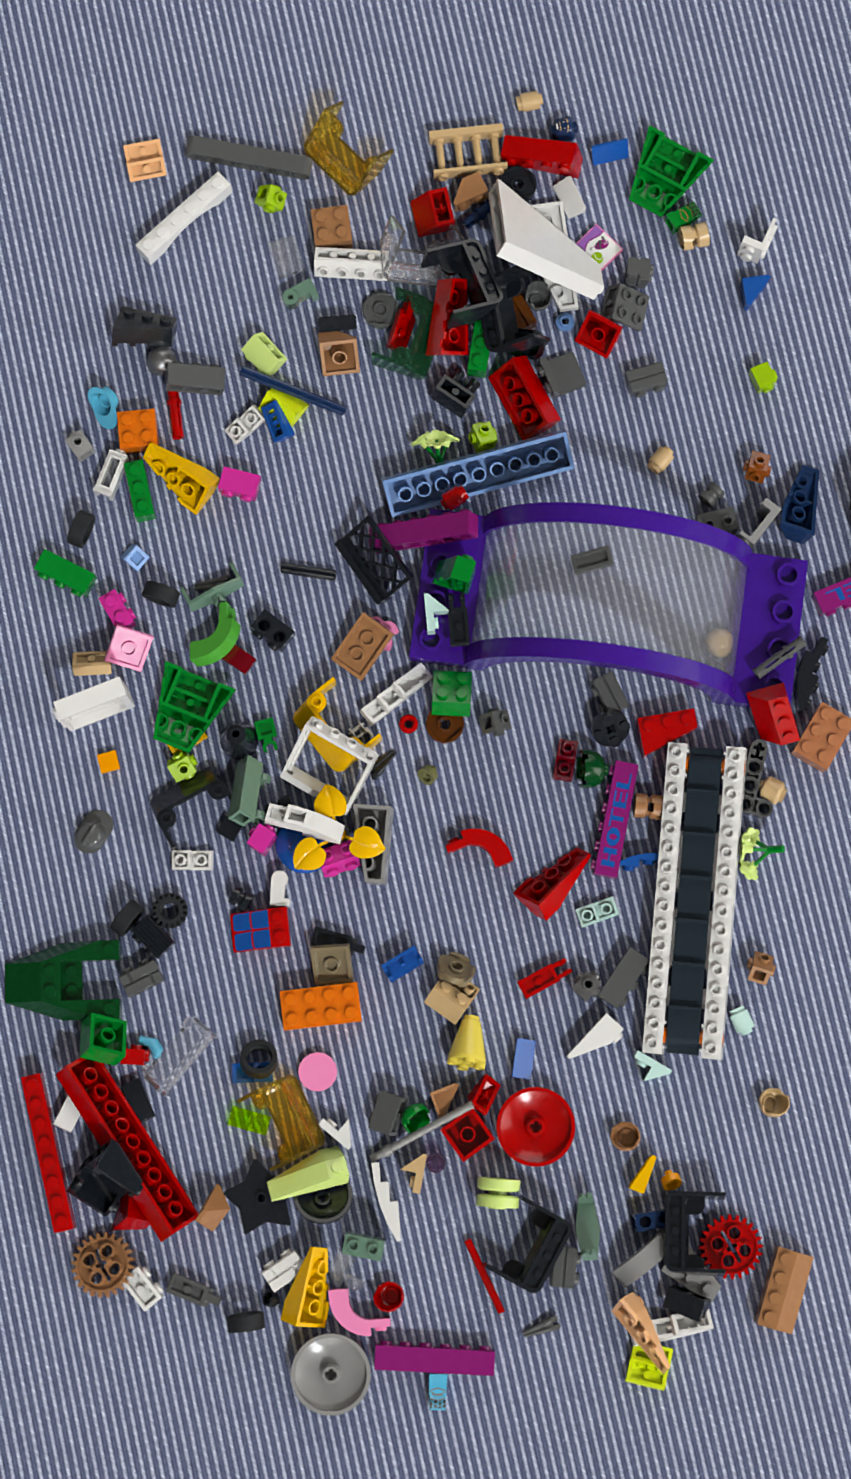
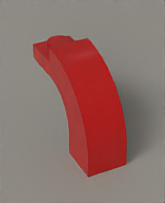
M472 828L460 831L462 839L459 840L458 837L447 841L448 844L445 845L447 854L468 846L480 847L489 854L495 869L513 862L511 852L504 841L494 833L484 829Z

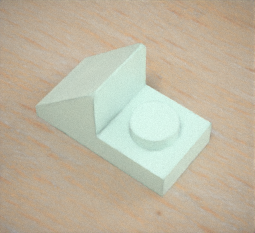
M424 593L427 634L434 635L435 629H439L438 617H434V615L448 614L449 610L431 595Z
M636 1051L633 1056L636 1059L635 1063L644 1069L646 1066L650 1067L642 1081L668 1075L672 1072L671 1069L640 1051Z

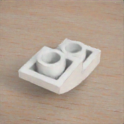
M252 405L224 431L238 445L265 422L264 415L256 405Z
M172 850V870H213L214 851Z
M68 1094L53 1125L71 1133L80 1113Z

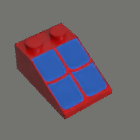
M287 907L230 914L234 953L292 947Z

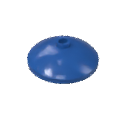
M281 827L276 839V851L281 862L287 868L297 873H312L321 869V867L316 870L295 869L293 863L295 848L301 840L308 837L303 836L302 832ZM315 839L318 844L324 841L320 839ZM329 842L321 846V848L324 849L333 846L334 843Z

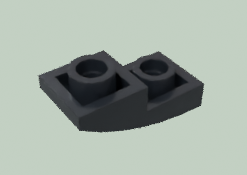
M140 1078L121 1086L129 1105L141 1123L156 1117Z

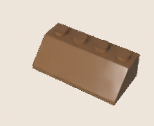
M775 1245L754 1323L789 1334L793 1333L814 1257Z

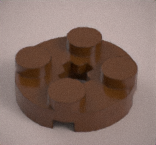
M432 710L430 711L426 721V728L429 736L434 741L447 744L456 741L461 736L464 728L463 716L431 715ZM441 720H448L450 722L448 729L440 727L442 725Z

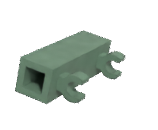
M249 755L236 763L228 819L243 827L249 822L258 825L259 819L265 820L266 813L262 810H256L259 789L264 788L265 782L269 784L271 781L269 774L262 773L263 763Z

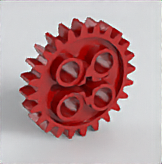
M731 1214L727 1215L726 1220L720 1215L719 1222L713 1218V1226L706 1224L709 1229L708 1232L701 1231L705 1238H699L700 1241L704 1242L703 1245L698 1246L699 1249L704 1250L700 1254V1257H706L704 1265L710 1263L708 1269H725V1276H722L723 1279L727 1277V1274H729L731 1280L734 1279L735 1274L742 1278L741 1272L749 1275L748 1268L755 1270L753 1262L760 1263L756 1256L763 1255L758 1251V1248H762L763 1245L757 1243L762 1237L755 1236L759 1230H751L753 1223L750 1222L746 1225L747 1219L743 1218L739 1221V1215H736L734 1220ZM733 1227L738 1229V1236L736 1238L729 1236V1230ZM721 1231L725 1233L730 1243H735L733 1249L741 1259L740 1262L736 1260L731 1250H726L728 1244L720 1234ZM715 1238H720L722 1241V1245L718 1249H714L712 1246ZM742 1245L749 1247L747 1255L740 1254L739 1249ZM726 1255L732 1257V1263L729 1266L723 1264V1258Z

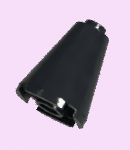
M237 721L230 723L221 733V748L226 755L238 760L243 759L247 755L251 756L258 746L257 732L246 722Z

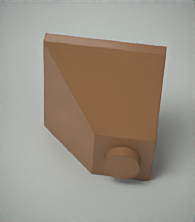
M339 331L318 333L323 377L360 373L356 337Z

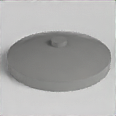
M324 1333L308 1340L298 1350L291 1368V1383L297 1398L309 1410L326 1416L344 1414L355 1408L366 1395L371 1379L370 1363L365 1351L356 1341L338 1333Z

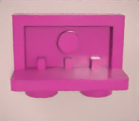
M351 840L324 848L326 860L321 868L325 878L334 877L339 873L347 870L352 871L361 866L360 859L355 857L349 850Z

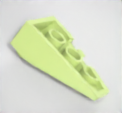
M339 1146L319 1150L267 1182L271 1201L346 1184L349 1182V1171Z

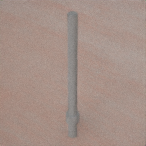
M469 1101L396 1142L382 1146L381 1150L370 1155L371 1161L375 1162L385 1156H391L397 1149L474 1108L473 1103Z

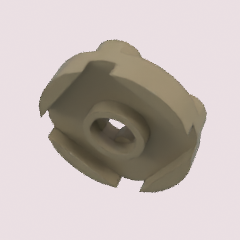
M450 952L449 955L445 956L442 954L436 965L439 979L446 980L459 987H465L467 983L472 981L476 968L475 966L472 967L470 964L471 960L468 957L456 952Z

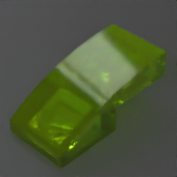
M232 1105L227 1125L266 1136L271 1116Z

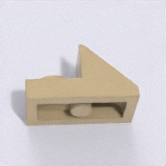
M421 1154L400 1169L416 1173L410 1179L409 1188H413L412 1193L420 1194L427 1154Z

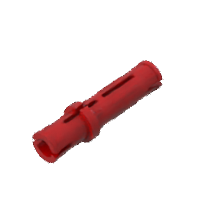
M167 391L168 400L166 402L170 411L172 439L180 440L184 438L180 406L182 401L179 398V392Z

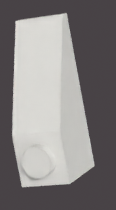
M605 1013L566 1057L571 1059L612 1042L617 1043L623 1036L621 1032L624 1029Z

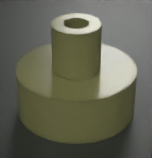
M424 765L417 773L419 780L426 785H432L438 778L437 768L433 765Z

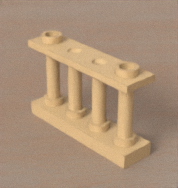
M503 123L429 131V145L436 146L438 169L433 170V179L447 181L449 178L467 177L478 171L481 175L493 174L498 176L504 174L508 164L507 162H501L498 139L503 137ZM482 139L491 140L494 162L492 164H482L480 147ZM464 141H471L473 143L475 165L464 166L461 144ZM445 143L454 144L457 167L446 168L443 149Z

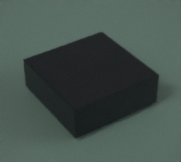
M226 816L217 833L234 842L243 826L228 819V816Z

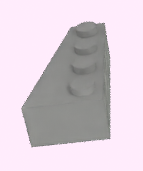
M353 804L356 828L358 829L363 826L373 828L379 834L385 846V851L372 858H361L364 880L367 884L387 886L394 809L391 806Z

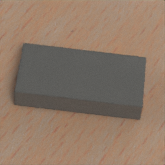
M609 545L570 555L575 576L614 566Z

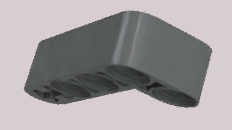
M761 739L754 740L748 747L745 782H751L753 790L748 791L744 787L743 800L749 803V808L742 809V814L764 819L772 813L773 806L770 801L756 797L768 750L766 742ZM759 745V749L762 751L757 754V758H753L756 754V749L754 748ZM750 763H755L757 765V772L750 771ZM762 804L767 807V814L759 812V805Z

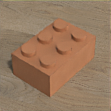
M821 702L802 732L800 741H797L790 754L824 773L829 768L851 730V718Z

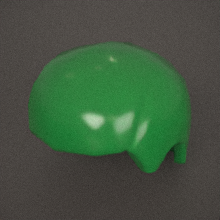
M421 1103L409 1105L402 1113L401 1123L408 1133H412L429 1124L430 1118L428 1114L430 1112Z

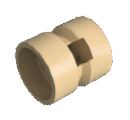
M706 222L694 224L693 227L690 225L679 227V240L683 251L692 250L695 246L701 248L710 245Z

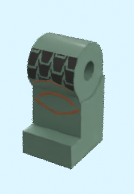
M310 278L287 289L282 296L284 305L288 309L297 308L301 302L309 298L313 302L320 299Z

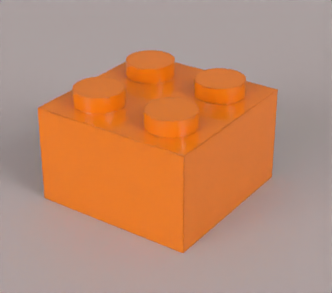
M154 408L117 412L121 451L126 452V454L144 453L151 442L160 446L157 414Z

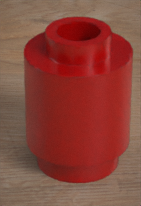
M462 485L455 486L441 495L443 499L440 502L445 510L449 508L452 511L464 504L469 496Z

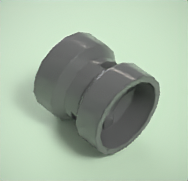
M710 482L707 485V490L702 491L698 497L707 507L712 508L716 504V500L721 499L725 493L716 483Z

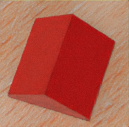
M589 310L575 342L607 359L620 338L623 327Z

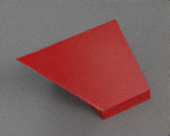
M128 1193L121 1197L111 1231L144 1230L150 1226L134 1198L128 1196Z

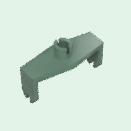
M230 562L229 565L236 578L212 587L191 601L184 587H180L192 612L213 603L216 607H219V601L226 602V596L244 586L233 562Z
M588 1192L586 1195H583V1193L578 1194L575 1230L583 1261L598 1260L600 1226L593 1202V1195Z

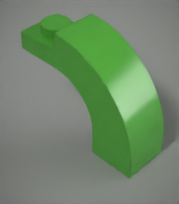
M227 602L219 603V622L214 633L206 639L190 642V660L197 667L210 665L222 659L234 647L239 637L241 625L235 620L236 612L234 608Z

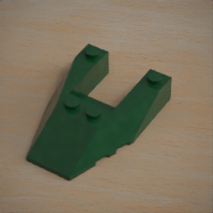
M102 940L61 943L6 963L5 1003L62 1021L84 1020L91 1012L122 1019V999L83 1000V962L122 961V941Z

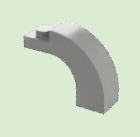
M665 1227L612 1272L624 1288L643 1276L665 1257Z

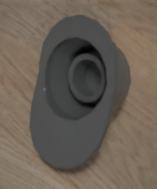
M94 810L85 816L74 834L76 847L84 853L97 852L113 830L112 817L103 810Z

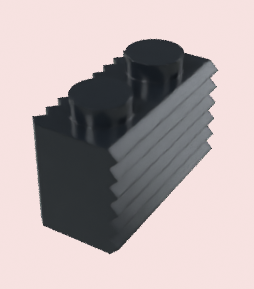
M149 914L131 929L134 933L131 937L138 944L143 943L147 947L145 952L152 959L154 957L157 959L161 958L175 944L173 939Z

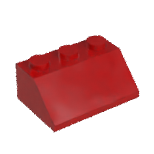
M784 683L746 692L760 739L778 745L800 741L798 728Z

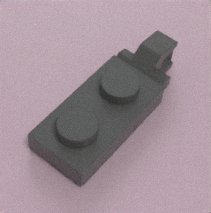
M174 1272L166 1289V1292L200 1306L208 1307L209 1303L219 1306L222 1297L213 1294L214 1289Z

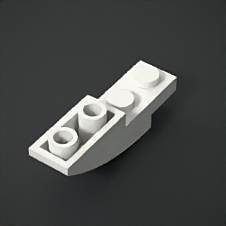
M270 803L264 820L265 824L302 832L303 836L337 844L341 843L345 825L327 816L288 804V807Z

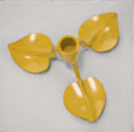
M326 784L316 796L314 809L315 812L329 818L332 817L336 821L335 816L345 814L347 803L343 794L337 788ZM363 826L356 829L354 838L347 836L344 829L341 842L345 839L352 841L349 850L355 857L367 859L385 851V846L379 834L373 828ZM313 837L301 840L296 846L293 855L295 869L316 870L320 868L326 860V852L321 846L329 842L323 841L318 844Z

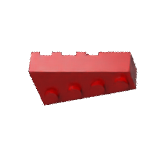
M505 135L500 155L503 162H507L508 166H520L567 177L571 176L579 179L583 161L582 154L575 142Z

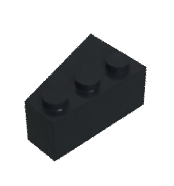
M122 306L112 328V346H118V343H129L130 346L136 347L137 343L147 344V347H172L176 337L177 318Z

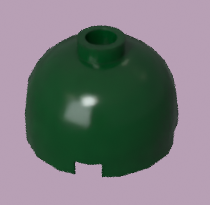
M580 750L579 753H582V756L577 757L576 777L581 779V783H578V786L580 788H593L603 781L605 775H608V764H605L604 758L600 753L593 750Z

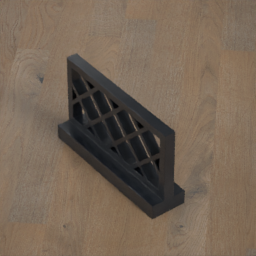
M370 515L363 519L342 539L334 543L377 605L387 602L395 592L414 577ZM366 523H369L372 528L371 534L364 533V525ZM353 535L359 536V546L354 545L350 540ZM364 537L371 538L370 548L363 547ZM375 539L381 540L382 550L375 549ZM363 550L370 551L369 561L364 560L362 557ZM374 552L382 553L381 563L374 562ZM386 554L393 557V565L386 564ZM374 565L381 566L380 576L374 574ZM385 567L393 569L392 578L385 577ZM397 569L402 570L406 577L403 580L396 579ZM384 580L392 582L389 592L384 588Z

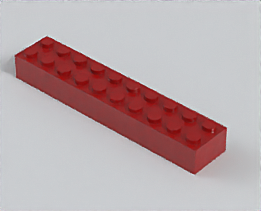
M79 1058L55 1074L99 1145L102 1146L109 1139L113 1138L120 1144L143 1181L141 1185L144 1187L138 1196L134 1195L133 1198L160 1241H164L193 1222L199 1213L105 1065L101 1062Z

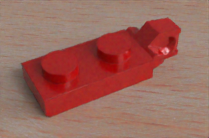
M411 301L404 302L402 308H399L386 344L387 348L399 354L405 353L416 321L413 315L416 304Z

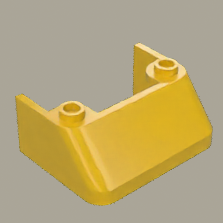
M334 677L313 692L295 711L293 720L301 732L312 716L321 719L327 724L319 713L326 707L324 694L337 685ZM311 731L308 741L333 771L343 772L358 760L355 756ZM380 733L365 745L358 738L350 737L371 749L382 741Z

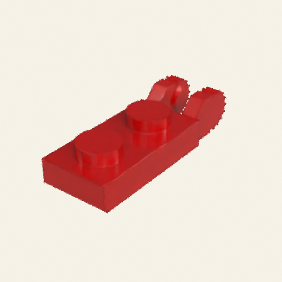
M563 958L518 981L517 984L525 999L530 998L559 982L561 978L573 972L571 968L566 969L559 975L554 970V968L564 965L567 960Z

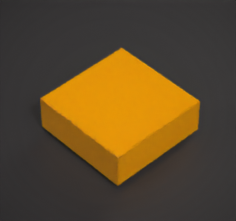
M116 750L97 755L102 774L121 769Z

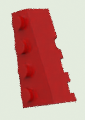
M449 278L438 280L425 356L468 355V324L450 329L447 328L452 311L468 305L467 279Z

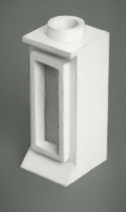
M109 449L97 483L93 488L95 495L99 496V494L107 496L110 501H113L125 472L124 463L129 462L126 452L120 449H115V451Z

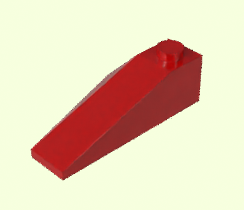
M576 847L559 858L557 864L551 868L545 867L542 869V873L537 877L532 878L531 876L526 879L513 892L514 896L534 915L547 921L562 905L590 859V853Z

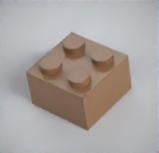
M348 205L310 210L315 248H353Z

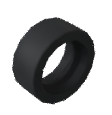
M84 510L78 511L68 532L67 542L79 548L85 546L94 527L95 515Z
M146 581L141 595L156 604L175 608L180 592L159 582Z
M134 899L130 900L114 918L110 929L120 937H123L138 921L144 912V907Z
M256 1039L248 1042L243 1047L240 1055V1065L243 1072L253 1079L269 1077L277 1067L275 1047L265 1040ZM263 1050L269 1054L270 1063L261 1069L253 1068L248 1064L247 1057L253 1051Z
M263 1311L241 1312L226 1316L228 1333L250 1332L265 1328Z

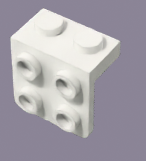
M773 218L763 242L746 235L744 236L737 253L742 260L757 264L760 258L764 259L778 227L775 225L777 219Z

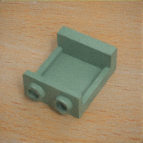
M347 1231L342 1253L381 1261L385 1238Z

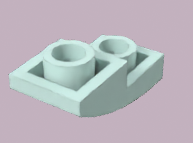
M614 896L575 909L582 928L620 915Z

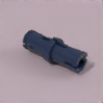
M489 198L479 207L476 206L473 212L462 220V223H465L464 226L468 230L480 220L483 221L486 215L491 212Z

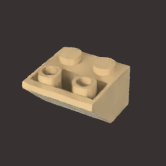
M439 979L424 1003L456 1025L480 989L471 982L467 983L465 987H459L456 984Z

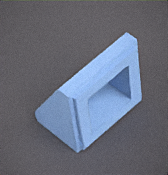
M132 543L123 553L121 559L138 571L149 559V556Z

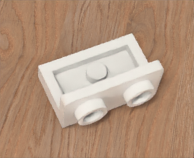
M138 1265L130 1272L134 1276L127 1277L130 1284L123 1283V1285L145 1312L164 1297L162 1294L164 1290L158 1282L154 1283L151 1280V1273L145 1266L141 1267V1265Z

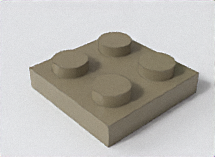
M349 943L310 947L315 985L354 982Z

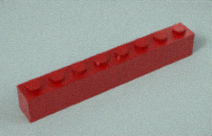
M38 1073L21 1077L54 1234L77 1228L70 1193L67 1192L68 1184L55 1125H53L54 1120L44 1074Z

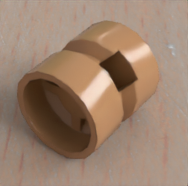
M635 793L633 817L645 818L648 816L650 819L661 820L663 795L652 794L648 797L645 793ZM648 803H652V810H648Z

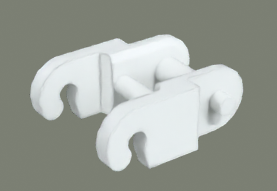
M358 721L359 725L352 730L349 728V735L352 734L356 738H360L365 733L374 738L368 727L364 728L363 725L365 724ZM362 728L364 731L356 736L354 733Z

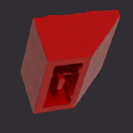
M447 187L427 191L410 201L418 238L455 230V220Z

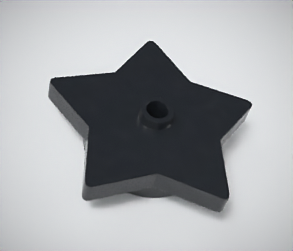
M257 1159L253 1160L244 1182L223 1192L224 1196L241 1210L244 1234H248L266 1222L291 1225L286 1202L287 1198L271 1201L267 1182L276 1176L272 1175ZM260 1194L265 1195L264 1202L258 1200Z

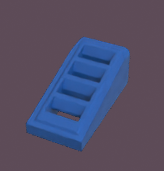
M277 400L261 407L274 443L283 442L295 435Z

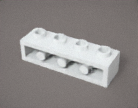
M328 247L315 248V277L389 281L390 251Z

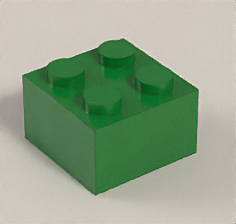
M434 670L431 715L470 717L472 672Z
M91 1012L81 1022L79 1057L116 1066L126 1056L127 1021Z

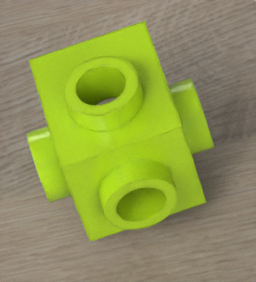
M260 185L254 203L262 207L265 212L273 214L283 210L287 193L283 192L277 185Z
M490 421L473 424L468 434L469 442L473 444L476 453L495 448L498 440L496 430L492 428Z
M179 751L171 759L167 760V768L176 783L183 779L188 780L192 778L197 772L196 765L198 762L193 754L190 755L187 752Z

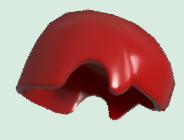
M391 1281L378 1285L373 1294L375 1306L384 1312H393L399 1309L405 1297L402 1287L396 1282Z

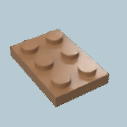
M362 612L331 657V660L360 681H363L395 634L368 614Z

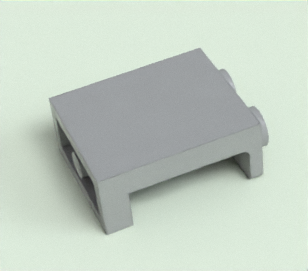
M766 498L757 511L765 519L751 536L741 530L737 537L747 543L752 549L782 509Z

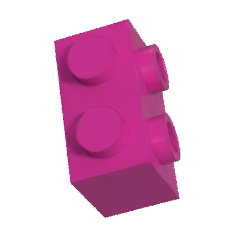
M224 466L218 490L222 496L228 498L236 496L240 497V500L244 502L256 501L262 479L260 475Z
M113 589L98 598L115 627L116 624L128 628L136 626L133 620L136 616L131 608L127 609L124 603L127 601L121 592L117 594L116 590Z
M259 823L257 827L254 825L248 834L250 838L247 844L250 848L266 857L277 839L276 831L268 824L263 826Z

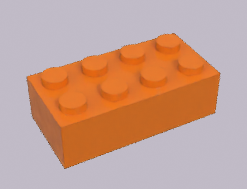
M358 982L279 991L284 1031L362 1022Z

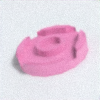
M311 1053L303 1058L299 1065V1079L309 1090L317 1092L326 1090L336 1080V1064L325 1053Z

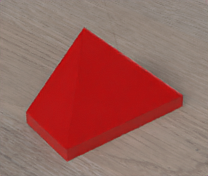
M485 1074L467 1095L468 1101H471L474 1108L485 1116L501 1085Z

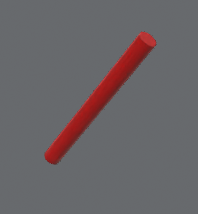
M470 1238L464 1241L466 1248L497 1313L501 1314L505 1309Z

